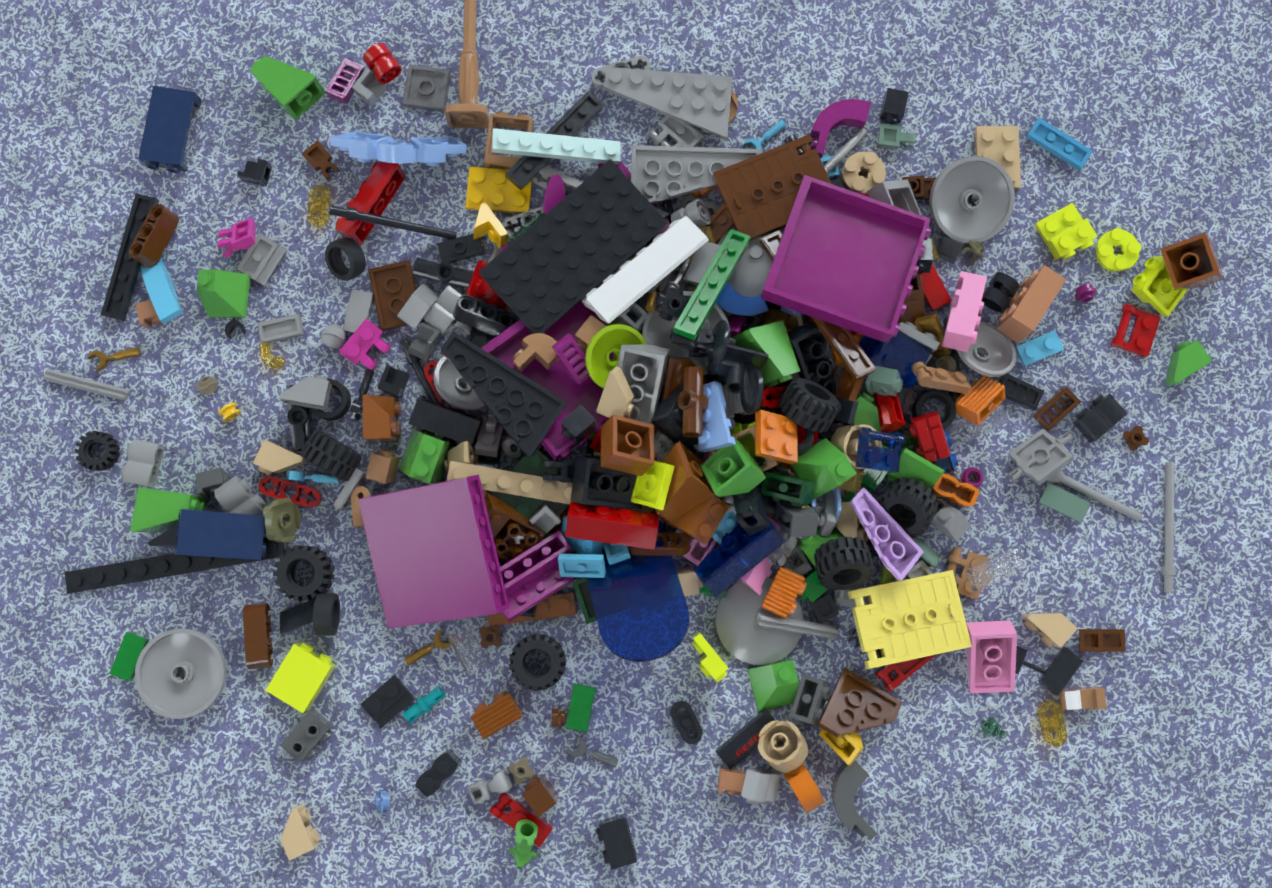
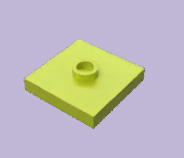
M654 461V465L644 475H637L631 502L663 510L675 466Z

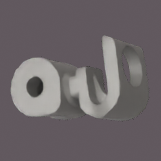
M503 768L493 779L485 781V779L479 780L469 785L467 789L473 803L477 804L491 798V792H507L512 788V784L505 768Z

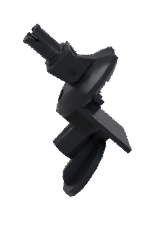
M720 320L712 331L701 328L695 340L676 334L674 329H672L669 336L670 344L687 347L690 357H704L707 374L726 376V390L730 393L741 392V404L746 413L754 414L758 410L763 397V377L760 369L768 359L769 354L735 346L736 340L730 339L729 326L725 320Z

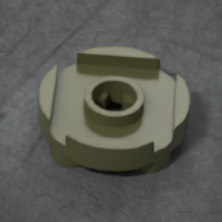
M276 499L269 506H265L263 516L265 517L266 537L268 540L286 543L292 541L297 536L294 533L296 528H300L301 514L299 507L296 504H292L291 499Z

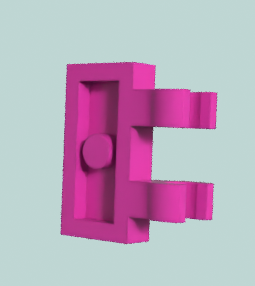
M252 217L232 224V228L222 229L218 232V238L228 237V239H221L217 242L218 248L223 246L228 248L223 251V257L231 256L233 250H245L256 243V223Z
M365 319L339 352L353 364L358 365L361 361L367 368L373 370L378 362L367 354L368 351L375 345L385 354L392 346L380 338L384 332L370 320Z

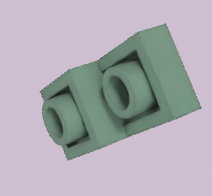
M1048 483L1039 501L1040 504L1082 523L1091 505L1090 502Z

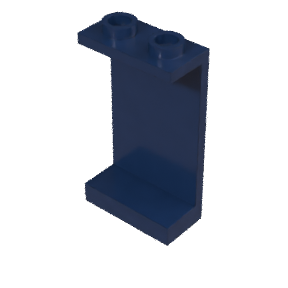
M153 86L138 157L145 164V167L153 170H159V167H162L172 173H179L180 170L187 171L188 167L182 162L193 107H200L202 100L195 92Z
M179 509L174 554L261 560V556H265L266 543L263 542V535L266 534L265 517L262 515Z

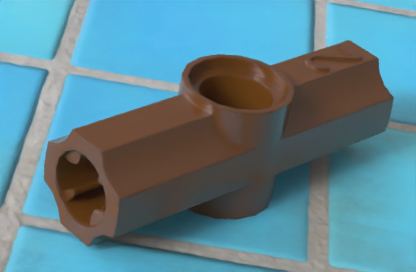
M698 366L684 368V387L678 397V406L683 410L682 434L685 437L702 436L703 413L708 407V398L703 394L704 371L703 368Z

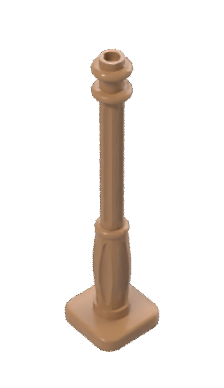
M464 0L463 50L460 52L458 73L459 104H448L445 106V117L448 126L451 128H489L490 116L488 108L483 104H477L479 91V54L476 52L477 0Z

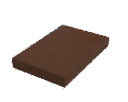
M407 260L368 269L381 330L387 331L409 326L399 319L397 315L411 295L417 290L411 261Z

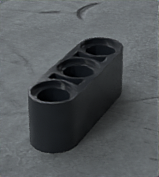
M470 295L460 296L453 310V317L456 321L495 337L518 322L517 317L513 313Z

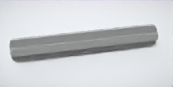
M51 369L45 371L44 379L50 382L126 401L129 396V390Z
M759 613L756 618L757 625L761 627L829 639H836L838 634L836 626L792 618L785 619L781 616Z

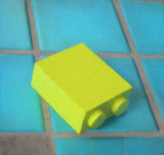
M306 642L293 644L265 690L301 713L309 711L336 667L332 663L333 659L324 653L320 655L313 651L314 647Z

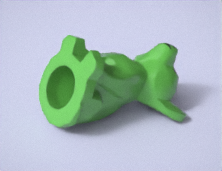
M527 819L517 822L515 827L516 838L514 840L516 847L509 849V853L514 854V861L517 863L518 869H522L525 864L530 862L531 858L536 859L538 856L537 853L531 851L534 840L537 838L538 829L534 822Z

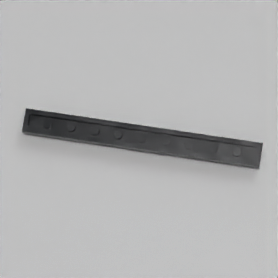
M267 537L263 538V542L266 543L265 556H261V560L176 555L173 553L64 572L67 594L275 559L281 554H285L284 542L268 540Z

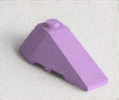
M863 487L853 497L850 504L884 566L898 581H902L924 551Z

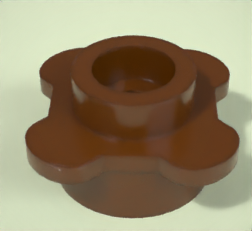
M1135 426L1133 430L1123 433V438L1132 451H1136L1139 446H1145L1149 443V439L1145 437L1141 426Z
M498 625L493 627L482 626L479 629L482 638L480 645L483 648L491 645L499 647L502 644V639H500L501 628Z
M559 706L558 709H552V727H559V730H561L562 724H566V711H562L561 706Z

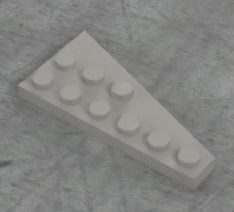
M606 67L605 91L624 99H631L641 103V106L653 108L663 115L687 125L691 124L699 127L702 131L711 132L727 141L732 77Z
M632 145L631 182L651 204H655L716 186L712 177L713 172L761 154V149Z

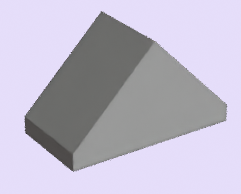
M422 284L411 295L397 317L415 330L428 310L437 301L439 295Z

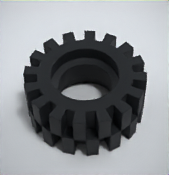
M92 431V433H85L86 437L81 436L79 438L82 442L76 443L79 449H75V453L79 454V456H76V459L81 461L79 463L81 466H85V468L90 470L104 471L106 468L113 467L112 463L118 461L115 458L120 456V453L117 452L120 446L116 445L118 441L112 438V435ZM96 443H101L105 447V453L100 459H94L91 455V448Z

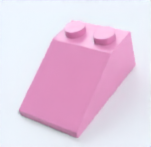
M1011 621L966 622L972 647L966 648L970 694L1015 692L1017 632Z

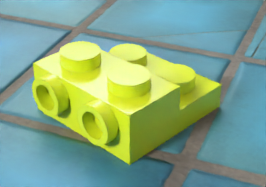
M1073 203L1034 224L1055 260L1062 257L1064 260H1067L1076 254L1074 250L1080 247L1082 250L1094 244L1093 240L1098 237L1087 218L1082 219Z
M1154 256L1145 262L1146 268L1143 273L1134 277L1132 281L1134 285L1130 290L1143 303H1150L1162 316L1169 317L1188 289L1174 290L1163 256Z
M697 631L691 636L694 639L691 644L700 655L705 653L699 658L701 662L699 668L707 678L712 676L718 683L727 675L725 671L729 668L701 633Z

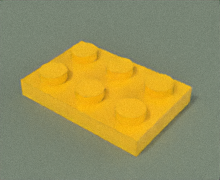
M469 166L465 208L467 210H480L481 204L485 202L492 212L516 214L527 212L530 210L532 180L520 190L505 177L507 169Z

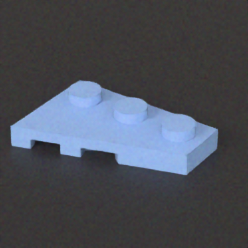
M714 381L703 385V394L708 398V407L703 413L702 436L698 437V451L705 453L732 446L736 443L729 431V428L732 426L730 419H727L725 414L727 405L722 384Z

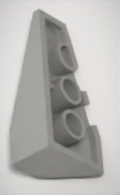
M653 345L621 346L618 367L622 369L634 395L632 401L634 405L633 412L630 417L626 418L652 424L651 421L657 410L665 378L670 349Z

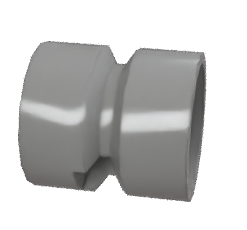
M699 199L687 204L686 208H680L671 214L672 222L687 216L699 229L711 224L708 208Z

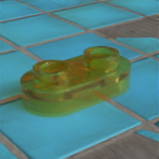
M316 185L309 192L307 218L310 224L316 228H323L330 221L328 208L331 205L332 195L328 188L323 185ZM318 193H323L322 197L316 198ZM321 213L320 218L315 219V215Z
M1044 701L1037 708L1043 739L1052 746H1061L1067 740L1062 710L1057 703ZM1047 708H1050L1052 711L1050 716L1045 714ZM1053 730L1057 732L1055 738H1052L1050 736V733Z

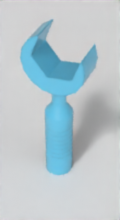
M780 120L764 133L759 141L753 138L748 139L743 146L751 144L756 149H762L761 144L764 141H769L786 127L785 122Z
M287 471L286 480L304 481L309 479L318 483L339 484V479L332 475H305V472Z

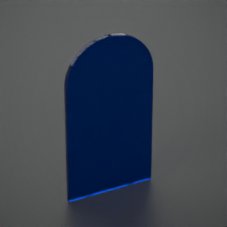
M659 520L657 533H665L661 520ZM656 541L655 547L663 546L664 542ZM603 547L602 555H604L605 577H587L599 632L605 646L616 656L634 662L652 661L671 653L684 640L690 623L688 606L673 557L630 554L631 558L609 565Z

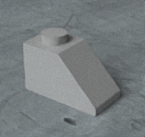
M314 375L313 378L306 377L281 393L279 399L285 404L327 411L332 385L323 376Z

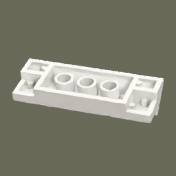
M687 216L675 220L666 231L656 235L649 245L638 250L631 260L624 262L619 270L603 280L602 284L586 294L582 302L587 308L594 311L599 319L609 324L709 239Z

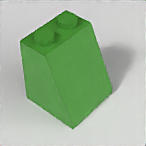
M268 56L255 61L252 68L249 69L260 85L295 121L326 93L312 73Z
M783 321L751 328L730 338L736 340L735 346L769 354L768 359L760 369L763 385H766V387L779 385V381L782 383L793 379L792 374L800 372Z
M413 429L399 470L407 476L425 483H438L445 470V460L448 459L447 452L452 449L453 443Z
M138 487L130 531L153 533L174 527L178 524L179 509L202 511L207 508V502L201 496Z

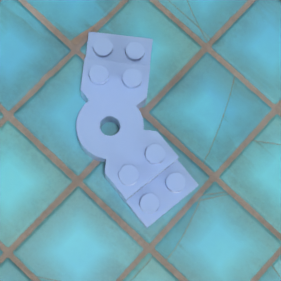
M356 131L330 137V146H337L341 151H349V157L358 158L359 162H371L372 159H377L378 161L388 163L422 162L426 163L427 166H438L439 163L446 162V154L448 157H459L460 154L466 153L467 145L456 137L410 138L409 143L402 140H393L391 136Z

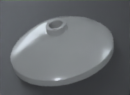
M980 321L979 328L974 329V331L978 332L975 345L970 344L968 352L957 350L963 362L975 372L990 377L1003 376L1016 363L1015 348L1008 336L998 331L997 327Z
M445 356L442 357L434 370L433 378L436 390L443 400L461 410L471 411L485 407V404Z

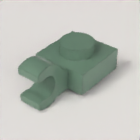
M881 124L877 147L898 149L899 144L913 147L916 134L902 133V126Z

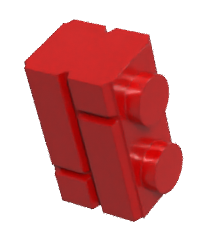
M936 411L910 419L912 425L908 426L911 437H916L918 445L914 446L917 455L929 462L951 456L941 420Z

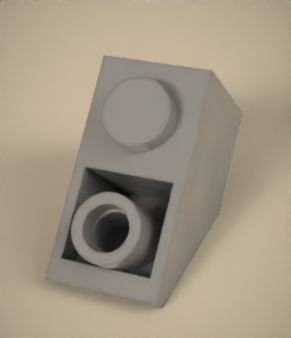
M936 498L935 501L938 502L937 513L931 523L943 534L957 542L971 525L962 512Z

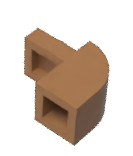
M535 333L525 337L522 340V347L525 350L520 349L513 357V368L521 373L536 359L549 370L559 360L552 348L557 341L542 333Z

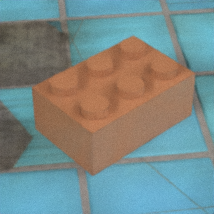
M1045 265L1038 271L1034 269L1029 277L1026 276L1020 284L1022 289L1019 293H1015L1014 297L1011 298L1009 303L1011 306L1000 315L998 319L1000 324L996 329L1019 343L1036 329L1067 279Z

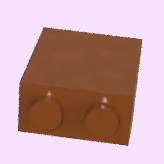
M1206 232L1160 249L1174 290L1204 287L1225 280L1212 240Z
M681 442L676 443L661 462L675 466L664 509H655L660 517H664L670 522L675 521L715 496L711 485L700 467L703 461Z
M713 496L673 522L660 516L659 519L680 533H685L688 537L707 545L730 506L716 496ZM654 508L652 514L658 515Z

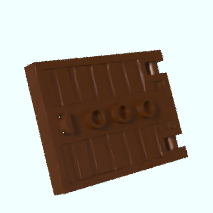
M810 134L713 172L712 177L736 231L751 236V240L786 227L804 175L831 184L817 150H811L809 146L812 143ZM802 149L803 154L799 155L797 150Z

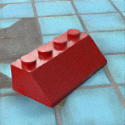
M382 161L374 163L370 176L360 184L358 194L349 201L347 207L356 208L359 212L381 216L406 178L398 163ZM339 217L335 229L340 235L355 240L361 247L375 224L359 220L353 222L345 220V217Z
M570 502L565 537L655 550L659 515L649 512L642 513L628 509H615L606 506Z

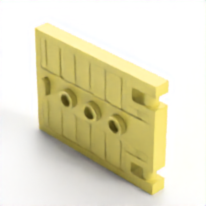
M953 570L848 592L849 599H854L856 607L852 608L861 650L862 652H867L869 659L864 661L866 669L972 647ZM864 596H868L869 605H865ZM877 649L881 650L882 658H877Z

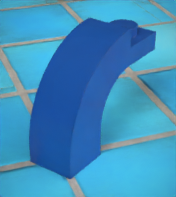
M729 281L716 302L724 310L743 316L757 315L770 310L766 300L760 299L761 294L755 297L743 296L734 290Z

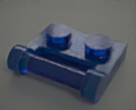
M862 427L859 432L856 467L899 473L901 446L904 443L903 433L895 432L890 434ZM869 440L890 442V449L869 446Z

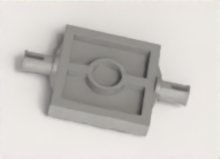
M1044 429L1037 432L1009 453V458L1018 466L1017 469L1008 474L1009 478L1014 482L1024 474L1030 477L1038 486L1074 460L1073 455L1064 446L1073 439V435L1067 431L1061 437L1056 438Z

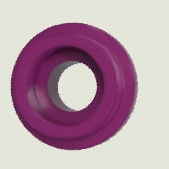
M1092 284L1082 285L1075 290V299L1077 301L1081 300L1082 303L1089 302L1094 299L1097 290L1093 288Z
M967 468L961 474V482L978 488L983 482V474L977 468ZM970 474L975 476L974 482L968 480Z

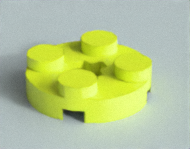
M1116 228L1106 232L1098 239L1095 245L1096 258L1098 263L1108 271H1125L1137 262L1141 245L1131 233ZM1113 246H1119L1121 248L1122 255H1114L1115 250L1113 249Z

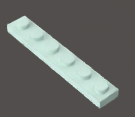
M494 128L492 131V152L595 163H606L611 159L616 165L620 163V141Z

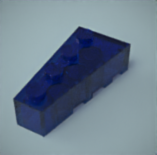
M750 516L752 523L757 521L756 518ZM770 520V528L752 536H749L736 521L738 525L730 534L726 533L721 538L722 541L719 547L712 549L695 568L694 572L702 584L715 597H718L786 542Z

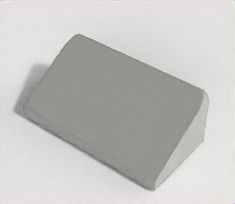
M706 242L695 251L683 280L698 286L721 246Z

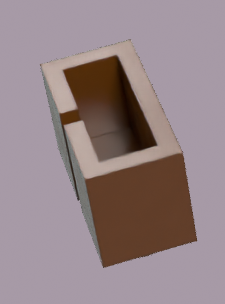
M544 774L540 777L535 775L526 782L522 796L537 817H540L557 803L559 795Z

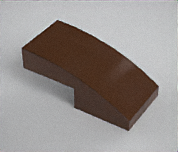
M1079 629L1080 652H1126L1125 629Z

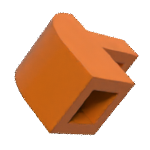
M803 763L797 769L783 773L806 813L825 803L822 794Z

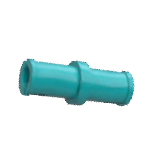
M436 686L430 693L418 698L417 703L404 711V718L408 723L412 724L425 712L429 713L432 711L434 705L443 698H446V693L440 686Z

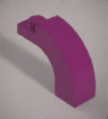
M845 99L825 108L817 117L812 127L810 137L816 139H813L811 150L816 149L819 157L822 158L828 134L834 128L844 125L863 128L867 121L871 102L860 99Z

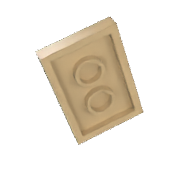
M976 126V156L989 158L1000 164L1010 176L1014 190L1020 189L1019 126Z

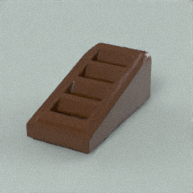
M1062 386L1032 416L1049 431L1080 404L1081 401L1067 386ZM1064 395L1071 403L1067 405L1060 397ZM1056 401L1064 407L1062 411L1054 404ZM1050 406L1058 413L1056 417L1048 410ZM1045 412L1052 421L1048 423L1041 416L1042 413Z

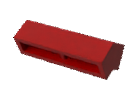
M875 392L872 396L878 409L881 432L896 431L905 425L898 395L883 396Z

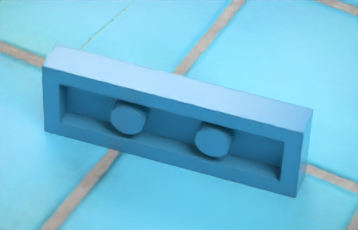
M1040 117L1026 135V138L1077 170L1083 168L1093 150Z

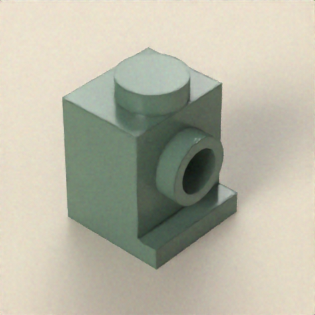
M875 366L876 370L868 375L865 383L869 395H874L877 392L883 396H896L897 392L901 391L903 380L900 378L898 370Z

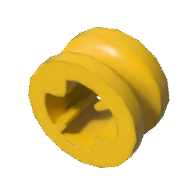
M233 402L222 407L218 414L223 416L222 420L224 422H229L240 415L241 411L236 409L237 405Z

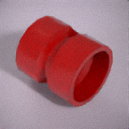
M385 43L374 44L363 54L364 62L370 70H374L373 75L380 84H387L401 74L402 67L392 57V53Z

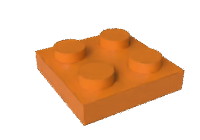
M764 410L755 412V455L788 464L797 463V424L783 415Z

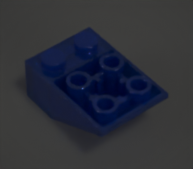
M900 330L897 336L892 337L888 343L865 335L862 336L859 345L873 365L898 370L900 378L903 380V385L910 389H913L917 382V376L912 371L913 364L923 362L925 365L932 350Z

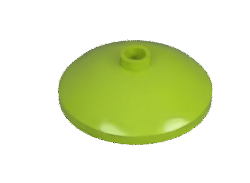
M622 324L609 325L599 330L590 340L585 356L586 368L591 379L601 388L605 387L610 371L618 366L622 345H647L643 336L634 328ZM613 352L614 358L610 360L609 355Z

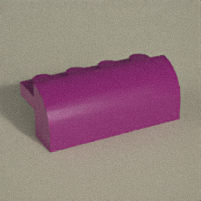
M559 531L500 567L509 608L502 611V613L509 622L579 578L560 576L559 554H571V547Z

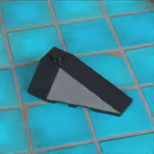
M815 323L797 326L788 331L787 334L800 372H798L800 377L823 386L835 395L836 382L833 378V368H836V363L833 360V348Z

